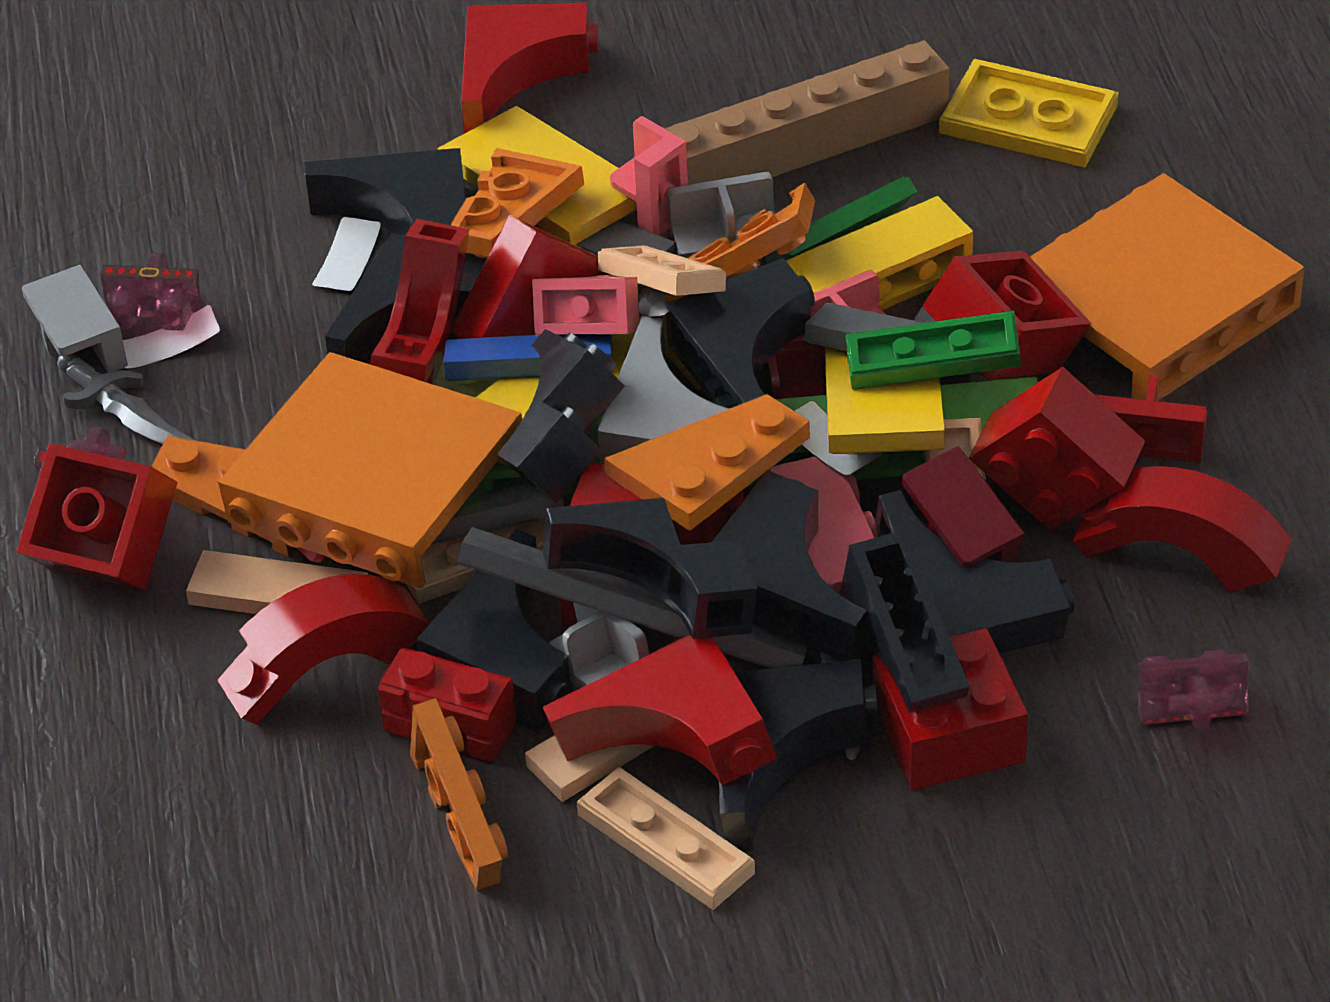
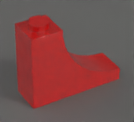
M587 2L468 6L461 95L464 134L491 120L509 99L530 86L556 77L589 73V54L599 53L598 22L589 23Z
M509 215L451 328V332L461 339L535 335L532 279L579 278L611 274L598 271V255Z
M688 635L543 706L558 745L567 761L595 750L613 746H660L673 749L696 759L707 767L723 786L777 759L761 715L713 637L692 639L691 635Z

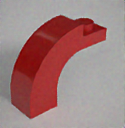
M421 219L415 220L405 236L400 279L390 321L383 337L371 354L370 365L430 384L434 383L445 354L446 340H449L455 316L470 229Z
M1164 466L1132 469L1124 488L1083 512L1082 521L1073 539V543L1085 557L1138 541H1160L1176 545L1200 558L1229 593L1277 579L1291 541V537L1273 515L1247 493L1227 482L1204 473Z
M343 574L323 578L284 594L252 617L239 630L248 646L217 681L241 719L257 725L304 673L317 664L339 655L364 654L390 665L400 648L410 649L430 622L408 590L390 580L368 574Z

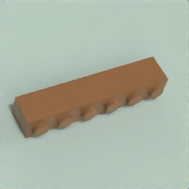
M923 40L867 60H862L856 64L815 76L812 79L768 92L762 96L724 107L715 112L677 123L665 129L686 141L688 185L762 172H769L772 177L939 120L949 103V67L930 45Z

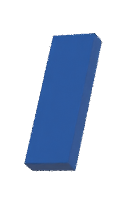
M557 334V335H559V336L565 338L567 334ZM573 334L587 346L590 343L594 344L612 359L611 334ZM540 335L446 340L444 354L445 380L465 381L540 377V356L531 347Z

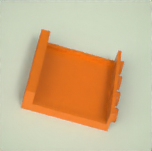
M1165 173L1147 184L1135 188L1123 199L1107 209L1098 211L1091 219L1070 232L1060 235L1054 242L1030 256L1091 322L1083 337L1133 372L1131 394L1133 399L1146 400L1150 374L1159 375L1157 401L1300 308L1305 268Z
M329 352L218 481L228 523L244 531H254L280 540L291 547H301L330 557L338 563L350 564L374 572L387 580L400 581L422 589L426 584L421 561L422 555L496 462L508 465L497 454L521 423L522 414L503 406Z

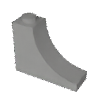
M647 316L641 317L618 380L625 387L606 408L598 428V445L602 450L599 453L600 464H605L604 458L729 409L694 394L670 371L665 362L664 319Z

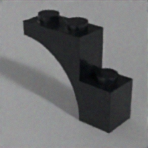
M545 329L531 345L538 352L541 360V375L535 396L521 423L497 455L537 492L557 503L602 451L587 435L593 429L592 424L623 390L625 385L611 373L612 369L616 366L615 362L592 343L587 346L570 332L563 338Z
M664 498L547 508L543 556L547 569L590 570L610 574L633 582L666 602L682 619L692 639L751 634L758 588L740 540L681 545Z

